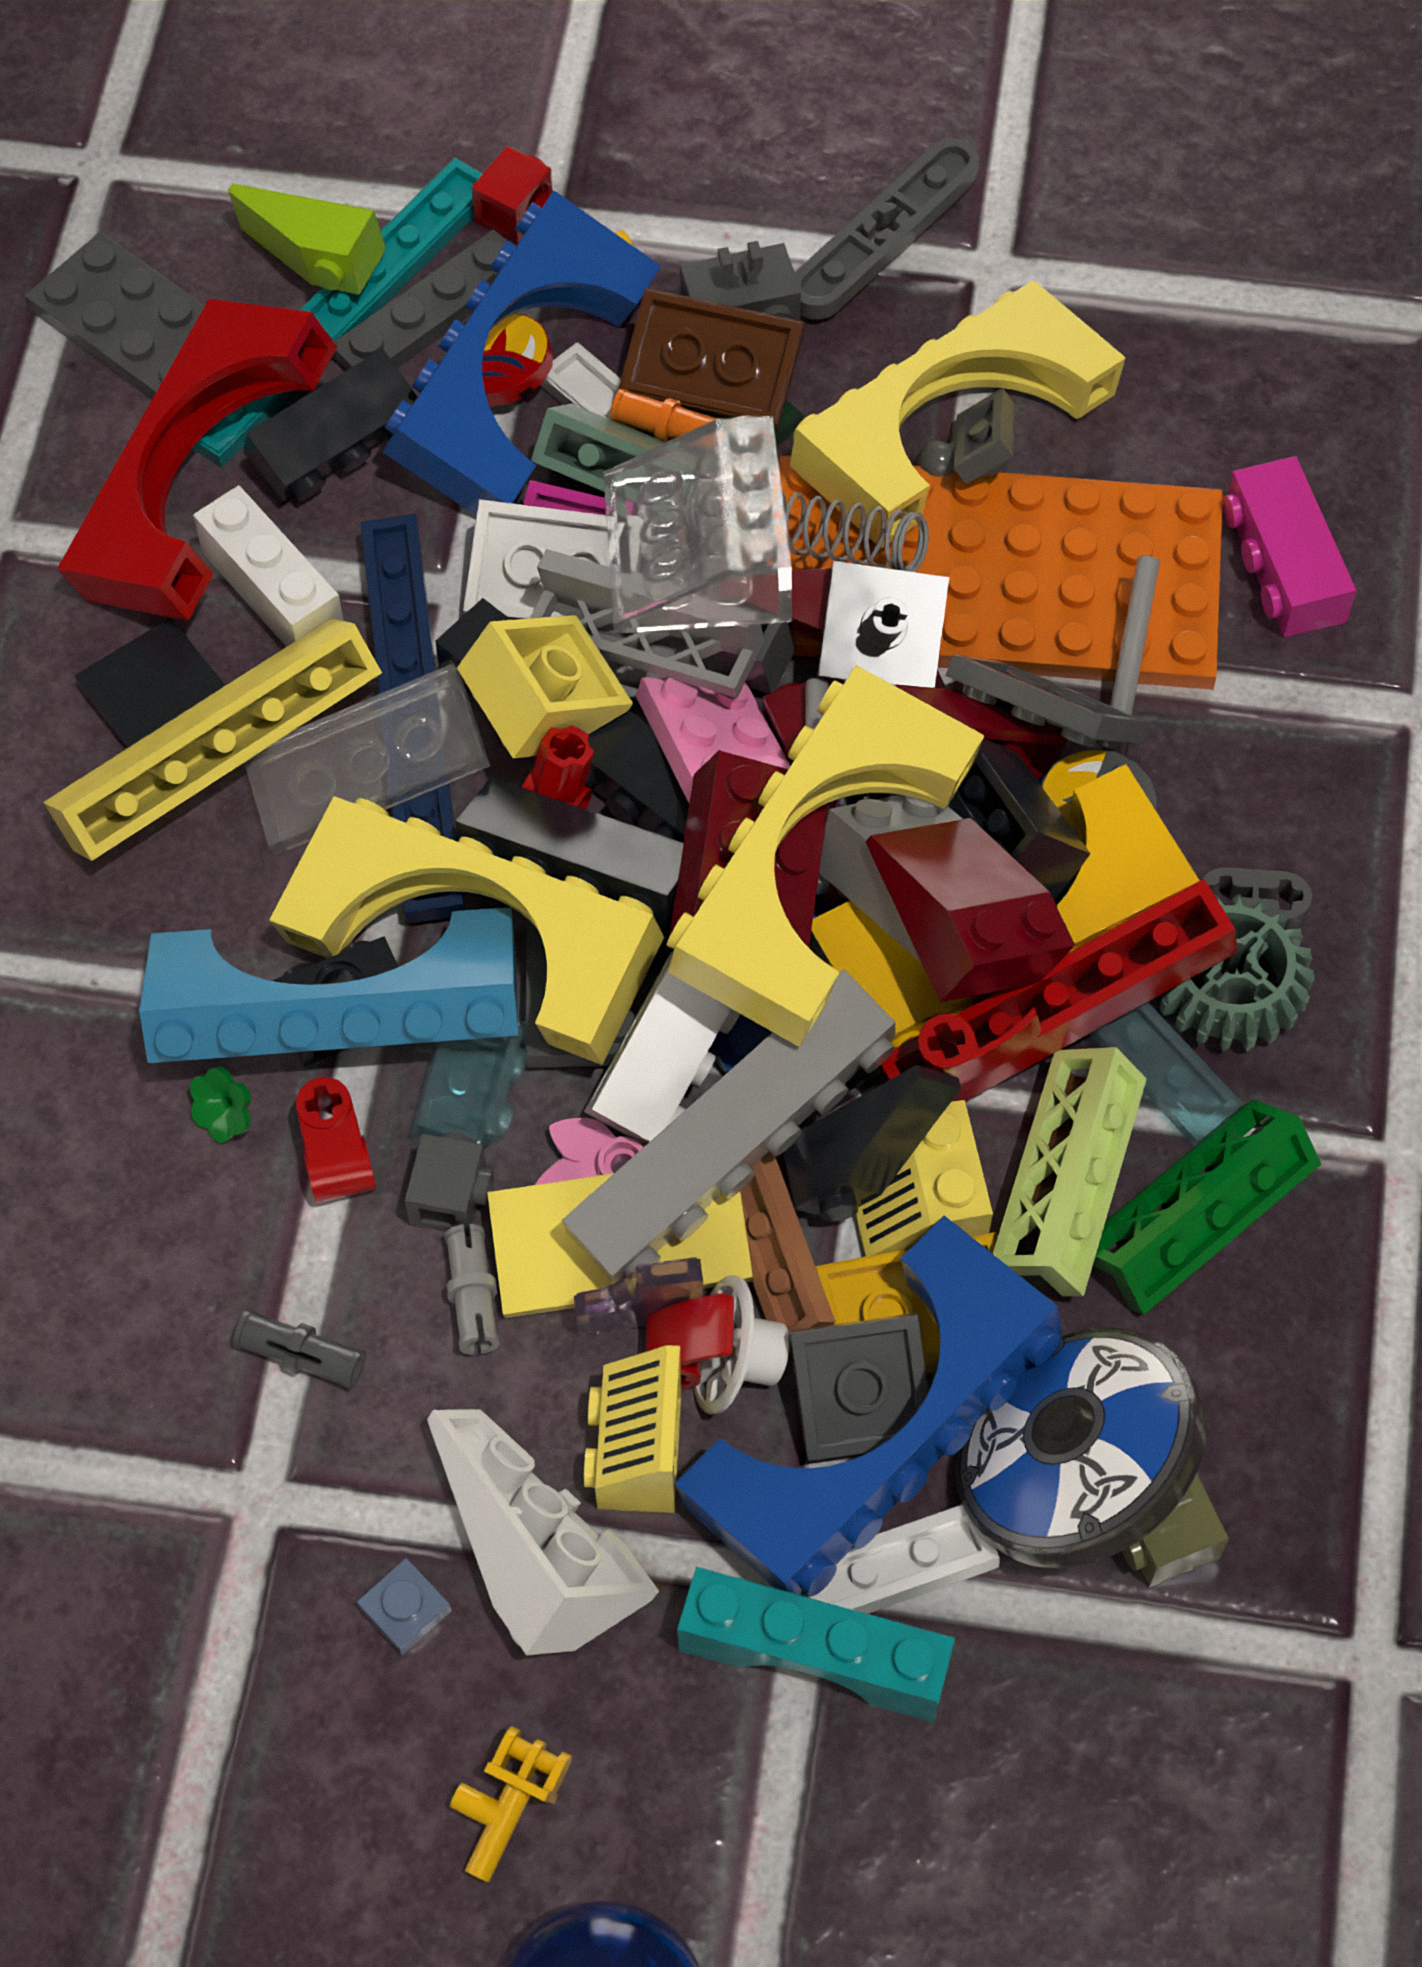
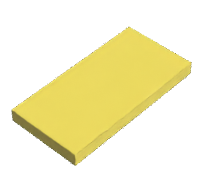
M614 1173L487 1192L503 1316L505 1318L712 1288L724 1277L730 1275L738 1276L745 1282L754 1281L741 1193L738 1192L729 1199L722 1193L705 1209L708 1218L692 1235L682 1241L677 1236H674L657 1252L661 1256V1260L652 1271L636 1283H633L628 1278L617 1288L572 1239L562 1223L563 1218Z

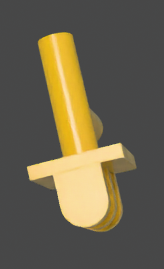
M514 1726L507 1730L492 1762H488L484 1772L506 1782L499 1800L462 1782L450 1803V1808L486 1826L465 1868L466 1872L486 1882L490 1881L530 1796L532 1795L544 1802L555 1804L558 1797V1789L572 1760V1755L564 1751L559 1757L546 1751L547 1743L540 1739H536L532 1744L520 1738L521 1730ZM510 1757L523 1762L518 1774L506 1768ZM536 1769L549 1775L544 1787L531 1781Z

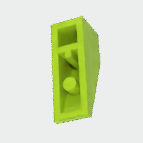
M234 183L228 189L241 229L313 286L360 295L386 250L374 210Z

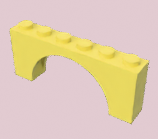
M1032 280L1015 292L1008 291L1004 293L994 305L980 314L967 316L958 324L956 329L940 339L927 341L916 354L900 364L887 366L876 379L860 389L847 391L836 404L818 415L811 414L803 419L793 435L794 443L790 467L831 504L836 499H841L845 506L846 516L849 509L855 503H861L864 507L866 520L876 506H881L886 514V526L890 516L896 510H902L904 515L909 512L921 513L923 515L930 485L920 476L908 459L899 433L901 425L917 408L935 397L960 389L1003 387L1042 398L1060 407L1078 420L1115 395L1126 357L1036 281ZM835 505L834 507L841 512L840 506ZM856 508L850 521L860 529L861 512L859 508ZM880 512L875 513L869 530V538L875 544L878 542L881 531ZM900 515L895 517L892 524L889 543L893 541L897 525L901 521ZM915 519L911 521L907 528V531H909L917 525V521ZM884 539L880 548L884 547Z
M855 665L844 684L834 680L829 686L817 710V713L823 715L815 729L805 725L800 731L788 754V758L794 761L785 775L778 771H775L758 802L764 806V809L755 822L747 817L743 820L728 848L729 851L735 853L725 869L718 865L712 868L698 894V898L704 901L694 917L686 912L681 916L667 942V946L674 949L669 974L798 1047H801L828 1003L840 972L826 964L804 944L792 928L783 911L776 889L774 873L775 852L787 833L810 812L824 804L851 795L864 793L900 794L929 802L946 810L971 769L984 739L983 734Z
M333 796L269 919L286 943L322 957L330 958L339 954L343 948L348 946L355 936L377 916L406 900L426 894L448 891L476 893L494 898L520 912L541 934L547 961V982L542 1007L535 1024L546 1042L551 1046L603 1065L664 939L653 916V911L647 905L627 896H621L618 901L599 895V891L593 885L577 877L567 876L565 881L545 875L546 872L542 867L523 857L514 856L510 862L494 856L487 846L472 838L461 837L459 842L440 836V832L434 826L423 820L410 817L405 823L389 817L385 809L369 800L358 798L354 804Z

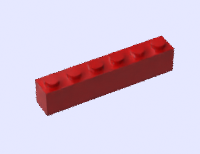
M1205 879L1069 952L1041 982L1000 990L956 1014L970 1024L979 1048L1002 1036L1022 1020L1034 1007L1042 1031L1028 1047L1010 1061L983 1076L960 1084L961 1089L951 1102L965 1100L966 1102L1236 954V929ZM919 1035L896 1047L892 1054L881 1064L887 1081L916 1065L926 1067L919 1050ZM947 1041L940 1045L945 1059L953 1058L959 1054L954 1041Z

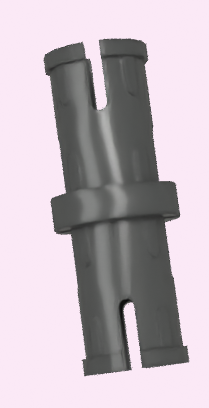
M250 1308L245 1310L240 1317L233 1337L234 1347L243 1348L283 1363V1369L287 1372L297 1375L303 1370L341 1384L347 1389L353 1388L358 1382L366 1360L365 1350H357L316 1335V1329L313 1326L300 1323L297 1327L256 1313L255 1310Z

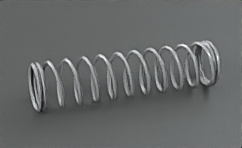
M705 477L698 482L688 503V523L691 532L696 537L709 538L712 536L715 540L723 542L731 539L737 545H745L750 542L755 548L763 549L770 546L776 552H784L789 549L792 553L799 556L809 552L815 559H824L829 556L833 561L845 562L849 559L853 564L866 565L870 563L874 567L887 568L890 566L891 569L916 572L920 568L928 547L929 529L926 519L921 513L909 512L904 515L902 510H896L890 516L886 526V514L881 506H876L866 520V512L861 503H855L849 509L846 516L845 506L841 499H836L826 512L825 502L821 496H815L806 508V501L799 492H796L787 503L782 490L776 489L769 495L767 500L766 492L762 486H756L747 495L745 486L741 482H737L728 492L727 485L723 479ZM711 483L712 485L707 492L704 507L707 530L702 532L697 523L698 503L703 490ZM741 488L743 494L742 511L735 528L731 531L729 505L735 489ZM715 489L716 506L710 524L709 504L712 492ZM760 491L762 495V511L754 532L750 534L748 524L749 507L754 493ZM780 495L782 501L781 517L774 535L770 538L768 529L769 509L774 496ZM800 498L802 507L798 529L790 541L788 533L789 512L794 499ZM818 501L821 505V521L818 532L810 544L808 520L814 503ZM839 505L841 509V523L838 535L830 548L828 540L829 520L834 506ZM859 508L861 512L860 531L855 545L850 551L848 542L850 520L854 510ZM880 512L881 531L878 542L870 555L869 530L871 521L875 513ZM900 515L901 521L897 525L893 537L891 557L889 549L891 527L895 517ZM724 519L725 529L728 534L726 536H718L715 532ZM915 519L918 525L917 550L911 563L904 567L902 547L907 528L911 521ZM742 523H744L745 533L748 537L744 540L737 539L734 536ZM763 525L767 541L757 543L753 538L758 534ZM782 527L784 539L787 543L783 547L776 546L773 543ZM803 530L804 543L807 548L797 550L792 545L797 541ZM823 533L824 546L827 552L820 554L812 549L818 543ZM864 535V549L867 559L857 561L852 556L857 551ZM843 536L847 555L836 557L832 552L838 546ZM884 539L885 556L888 562L882 565L875 563L872 559L878 553Z

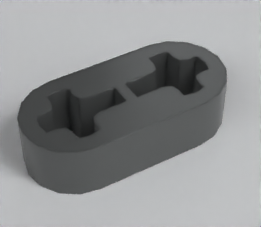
M1217 868L1208 872L1203 878L1213 894L1217 893V890L1228 891L1229 899L1232 900L1233 897L1240 893L1244 901L1243 906L1254 909L1255 904L1264 899L1266 905L1265 914L1269 917L1285 911L1287 922L1284 930L1297 929L1303 924L1313 897L1311 888L1305 879L1295 873L1286 871ZM1282 893L1287 895L1288 903L1292 904L1290 910L1280 909L1279 902L1275 900L1276 894Z

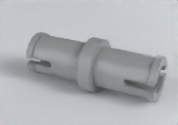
M464 1224L457 1225L447 1230L444 1236L448 1247L452 1278L446 1285L448 1301L455 1304L460 1338L458 1341L459 1350L464 1354L474 1355V1342L479 1339L480 1354H486L494 1351L500 1345L492 1299L497 1295L496 1279L488 1273L484 1228L476 1224H470V1238H466L465 1241Z

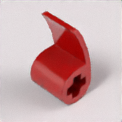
M1034 1007L1022 1020L1002 1036L979 1048L975 1034L966 1020L961 1016L950 1013L939 1014L929 1019L921 1028L918 1037L919 1050L926 1068L959 1077V1082L962 1084L983 1076L1010 1061L1028 1047L1041 1034L1042 1030ZM947 1041H954L959 1054L953 1058L945 1059L940 1045Z
M719 1293L690 1299L665 1307L647 1317L645 1352L666 1345L680 1346L682 1389H690L701 1383V1364L703 1360L730 1356L732 1354L734 1326L733 1296Z

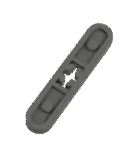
M948 138L935 143L795 272L801 291L800 315L808 319L819 320L829 318L837 313L967 192L978 177L980 156L977 149L971 143L956 138ZM895 221V231L886 228L876 234V224L886 227Z

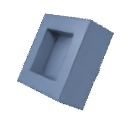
M407 1558L357 1601L359 1610L402 1656L451 1612L450 1604Z

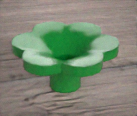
M221 1066L211 1068L207 1071L206 1075H199L192 1079L189 1087L191 1096L194 1099L191 1106V1115L199 1127L207 1128L211 1138L219 1143H225L231 1140L234 1135L247 1132L251 1124L250 1115L247 1110L251 1103V1093L244 1084L233 1081L229 1071Z

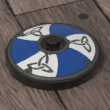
M1096 1328L1061 1336L1058 1348L1045 1363L1039 1366L1033 1363L1017 1379L1016 1389L1010 1399L998 1410L992 1411L988 1409L972 1426V1434L966 1444L957 1452L956 1483L961 1503L972 1523L995 1548L1008 1557L1028 1565L1043 1568L1076 1567L1091 1564L1122 1552L1151 1533L1168 1517L1184 1497L1195 1478L1201 1464L1207 1436V1416L1201 1392L1195 1380L1178 1357L1167 1346L1143 1333L1120 1328Z

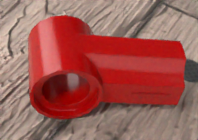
M573 725L561 729L551 727L540 741L535 766L522 788L587 809L593 794V790L585 786L594 751L588 742L589 735Z

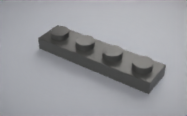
M494 229L337 339L334 342L337 345V349L332 359L347 371L381 349H384L395 366L399 368L445 335L455 319L463 322L472 315V312L464 308V305L481 280L490 285L493 283L498 274L489 267L507 241Z

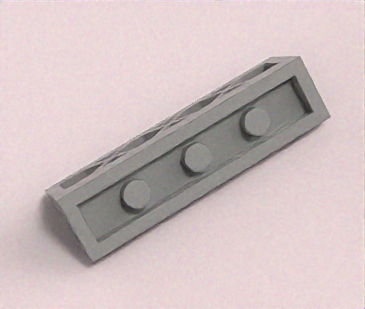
M549 549L545 550L537 566L544 592L530 618L551 617L557 603L578 608L583 615V619H580V622L587 633H591L589 636L604 659L738 698L765 642L757 609ZM619 620L630 623L635 631L633 635L616 642L601 639L597 629ZM667 636H674L683 639L687 649L665 658L653 654L649 644ZM721 651L739 655L729 676L706 670L701 659Z

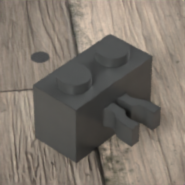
M753 241L747 243L748 250L730 254L729 248L724 247L717 249V257L680 264V295L800 321L801 291L785 243L760 248L759 242Z

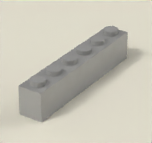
M843 969L838 976L828 1003L801 1047L774 1032L771 1033L563 1218L562 1223L567 1233L617 1288L628 1278L633 1283L638 1282L659 1263L661 1256L657 1252L674 1236H677L682 1241L692 1235L708 1218L705 1209L722 1193L729 1199L740 1192L755 1175V1171L751 1167L769 1151L776 1157L788 1149L802 1133V1130L798 1127L800 1123L815 1110L821 1115L830 1111L847 1094L849 1089L845 1086V1083L862 1068L867 1073H871L892 1054L895 1047L891 1042L895 1039L896 1022Z

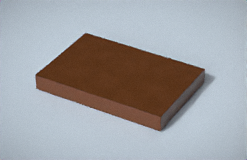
M645 288L618 390L620 388L627 389L629 392L662 402L667 398L680 401L681 408L707 416L779 431L806 329L805 322Z

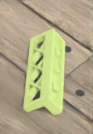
M1117 1047L1059 1050L1054 1053L993 1251V1255L1018 1275H1040L1062 1296H1084L1147 1080ZM1089 1069L1086 1081L1067 1096L1065 1088L1071 1070ZM1071 1117L1074 1122L1070 1135L1051 1150L1048 1144L1052 1132ZM1052 1172H1055L1057 1179L1054 1189L1035 1204L1032 1197L1036 1185ZM1038 1226L1041 1232L1034 1255H1015L1019 1241Z

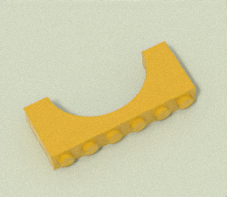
M1127 764L1073 790L1070 816L1077 828L1080 840L1090 852V856L1081 866L1076 880L1068 893L1057 905L1075 943L1071 951L1200 881ZM848 901L813 919L809 949L837 971L841 972L845 969L896 1022L895 1039L891 1042L895 1048L918 1036L921 1028L929 1019L939 1014L950 1013L956 1015L998 992L994 991L940 1003L922 963L852 901Z

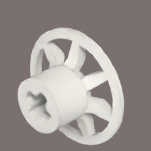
M734 1275L726 1276L720 1280L710 1294H728L727 1291L732 1288L734 1290L732 1293L734 1298L733 1352L730 1356L703 1360L701 1364V1383L694 1387L699 1407L711 1415L721 1414L731 1405L743 1381L769 1386L775 1385L784 1373L789 1354V1334L786 1326L780 1322L754 1318L753 1301L749 1287L742 1278ZM706 1381H707V1390H705V1386H704V1383H705Z

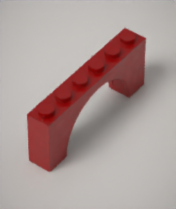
M208 299L57 567V570L86 601L189 621L214 573L186 541L173 538L167 534L165 509L173 478L182 461L198 440L216 423L233 411L252 401L276 393L300 390L314 391L337 349V345L315 315L310 311Z

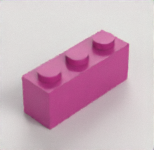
M1293 456L1233 471L1228 494L1222 498L1223 515L1228 527L1231 529L1236 528L1242 541L1241 553L1245 568L1249 573H1255L1261 585V602L1269 619L1275 618L1283 638L1346 623L1357 590L1297 457Z

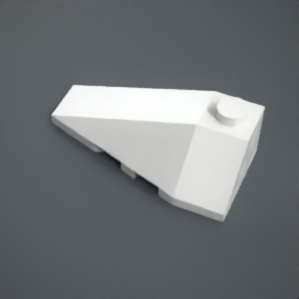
M481 1409L433 1410L427 1421L492 1605L509 1629L512 1639L522 1648L526 1655L575 1651L655 1598L659 1590L625 1543L610 1529L602 1532L601 1535L595 1532L575 1513L581 1502L567 1489L558 1493L531 1472L535 1467V1460Z

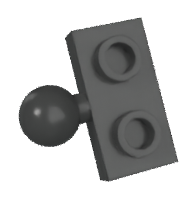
M1003 387L958 414L955 441L950 444L944 441L928 443L918 454L917 466H920L921 469L927 471L930 475L937 477L950 475L956 470L965 484L970 483L981 475L989 477L1002 470L1008 464L1010 458L1013 457L1015 403Z

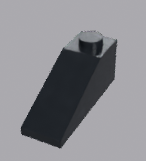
M916 1065L803 1128L798 1139L783 1152L794 1209L821 1215V1218L825 1221H841L853 1217L857 1214L858 1207L881 1196L960 1091L959 1077Z

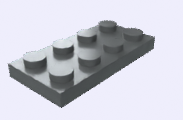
M101 231L24 296L28 309L150 399H153L205 306Z

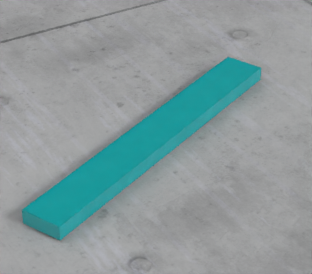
M454 158L381 229L386 250L360 295L321 288L300 310L312 312L335 342L383 308L474 217L471 187L481 177L482 173ZM299 391L272 394L238 408L208 430L192 449L222 468L244 447L246 433L276 415Z

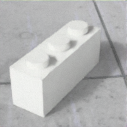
M239 485L193 514L204 556L286 647L331 618L344 621L339 594Z
M674 951L670 953L584 1111L593 1118L628 1137L643 1142L645 1145L686 1110L679 1104L689 1085L692 1084L697 1088L700 1087L708 1075L716 1058L708 1050L719 1030L728 1034L740 1016V1013L669 974Z

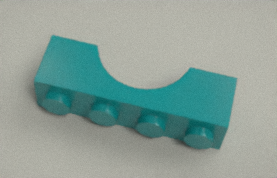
M697 1566L677 1629L678 1650L680 1652L741 1669L754 1665H768L806 1672L852 1690L870 1705L933 1723L935 1722L955 1641L953 1637Z

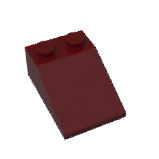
M971 818L870 835L865 841L940 1003L1041 982L1074 948L1075 943L1050 892Z

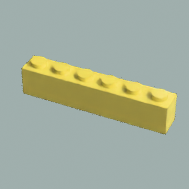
M331 618L43 803L72 850L93 861L382 674V671L356 625Z

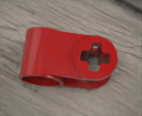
M317 1077L308 1081L299 1090L296 1098V1111L305 1145V1150H303L304 1159L316 1204L377 1189L364 1135L360 1134L351 1095L347 1087L339 1080L331 1077ZM332 1108L333 1117L321 1119V1111Z

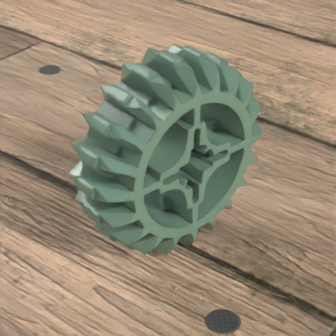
M1215 893V897L1236 929L1237 953L1199 973L1204 979L1201 989L1190 978L1159 995L1158 997H1163L1159 1008L1162 1016L1179 1014L1175 1023L1177 1033H1181L1191 1027L1198 1030L1196 1040L1199 1046L1205 1043L1209 1036L1219 1038V1046L1222 1052L1230 1048L1232 1039H1238L1248 1052L1255 1046L1257 1036L1271 1044L1277 1039L1280 1029L1289 1031L1296 1023L1297 1013L1305 1011L1310 999L1308 990H1311L1314 982V971L1309 969L1312 960L1311 949L1300 947L1303 939L1301 928L1284 930L1287 922L1285 911L1269 917L1265 914L1266 905L1264 899L1255 904L1253 909L1243 906L1244 901L1240 893L1233 897L1231 905H1224ZM1261 956L1273 968L1278 988L1267 980L1269 974L1259 966L1258 962ZM1244 965L1242 974H1239L1238 970ZM1224 970L1225 974L1219 979L1221 971ZM1228 970L1235 972V974L1228 973Z

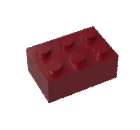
M718 750L694 773L670 935L685 912L693 917L698 912L704 902L698 898V894L712 868L718 865L725 869L735 853L729 851L728 848L743 820L746 817L754 822L757 820L764 809V806L758 802L775 771L785 775L789 769ZM829 803L822 805L802 818L787 833L775 852V884L781 906L792 928L808 948Z

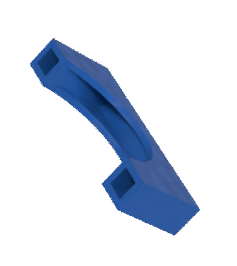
M556 191L551 193L542 208L532 202L515 228L516 231L523 235L517 246L507 240L489 267L498 274L491 285L481 280L464 305V308L472 312V315L465 325L455 319L437 346L446 352L444 358L439 365L431 359L428 360L411 386L420 393L413 405L402 400L384 427L392 432L393 435L384 447L383 453L476 516L479 499L513 503L536 466L535 463L524 456L512 444L502 431L490 409L482 375L483 352L489 331L505 318L518 312L550 306L581 310L596 315L619 328L636 307L644 294L645 288H648L661 265Z
M945 1215L901 1258L907 1286L927 1306L940 1330V1356L933 1384L924 1402L905 1427L890 1440L863 1456L847 1462L816 1468H792L762 1462L740 1452L720 1438L674 1483L685 1508L773 1588L801 1596L806 1593L809 1596H815L824 1590L836 1573V1565L854 1547L861 1549L866 1546L879 1532L883 1523L882 1518L900 1500L904 1503L911 1500L924 1486L928 1477V1471L944 1454L949 1457L957 1453L970 1438L973 1431L972 1426L988 1409L995 1411L1001 1408L1014 1393L1017 1379L1033 1363L1036 1366L1045 1363L1060 1344L1063 1333L1058 1306Z

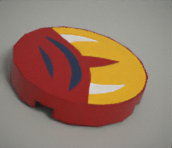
M516 313L505 318L489 331L483 352L482 375L485 394L490 407L508 405L521 399L519 393L525 391L530 386L534 391L544 382L552 368L554 351L542 324L529 315Z

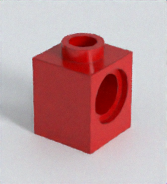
M506 146L471 187L475 223L490 231L494 229L502 237L518 245L523 235L515 230L516 226L532 202L542 208L553 192L551 167L545 165L535 156L525 155Z

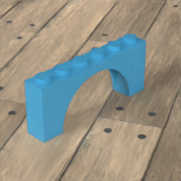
M512 907L452 911L449 926L443 936L434 946L416 959L376 976L333 984L304 985L280 983L244 973L231 966L218 954L213 944L211 929L152 933L139 1009L147 1062L158 1063L519 1036L517 962Z

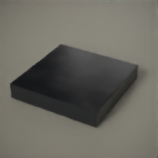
M171 617L74 675L77 686L126 748L134 745L226 686Z

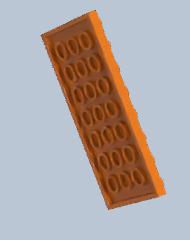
M780 455L776 489L782 490L786 497V502L788 503V500L796 492H799L803 495L807 508L809 502L815 496H821L825 502L827 512L831 503L790 467L791 456ZM913 466L930 485L923 513L929 529L928 547L924 561L915 573L949 577L937 668H948L953 654L1002 661L1038 676L1115 682L1137 558L1139 556H1151L1159 559L1160 565L1138 684L1214 689L1217 676L1223 490L1002 472L989 477L981 475L970 483L965 484L956 470L950 475L937 477L930 475L927 471L921 469L920 466ZM775 495L771 537L774 535L781 517L782 501L780 495ZM800 498L794 499L789 512L788 533L790 541L798 529L802 507ZM818 501L814 503L808 520L810 544L818 532L821 521V505ZM835 507L831 513L828 525L830 548L838 535L841 523V512ZM851 521L848 534L850 551L853 549L860 531ZM918 525L906 532L902 547L904 567L911 563L916 553ZM783 527L777 538L773 541L776 546L783 547L787 545L784 539ZM803 530L797 541L792 545L797 550L807 548L804 543ZM823 533L818 543L812 549L820 554L827 552L824 546ZM864 535L857 551L852 556L857 561L867 559L864 549ZM843 536L838 546L832 552L836 557L847 555ZM869 538V549L871 555L876 544ZM893 541L889 543V549H890V556H891V557H892V543H893ZM770 547L767 572L831 568L833 560L829 556L824 559H815L809 552L799 556L792 553L789 549L784 552H776ZM884 547L880 548L872 559L877 564L883 565L888 562ZM849 559L845 561L846 563H852ZM791 630L796 646L793 656L819 658L821 642Z

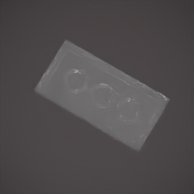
M454 663L295 729L244 762L267 844L275 855L311 841L333 796L354 804L358 798L366 799L386 810L490 766L461 675Z

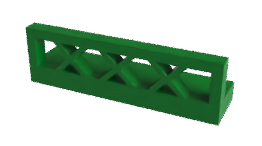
M1252 1099L1105 1222L1093 1266L1113 1276L1130 1309L1145 1315L1321 1165L1301 1118ZM1258 1123L1265 1126L1257 1134L1243 1137ZM1221 1163L1213 1171L1199 1174L1207 1166ZM1177 1200L1168 1209L1153 1212L1163 1203ZM1132 1238L1115 1253L1108 1251L1117 1241Z

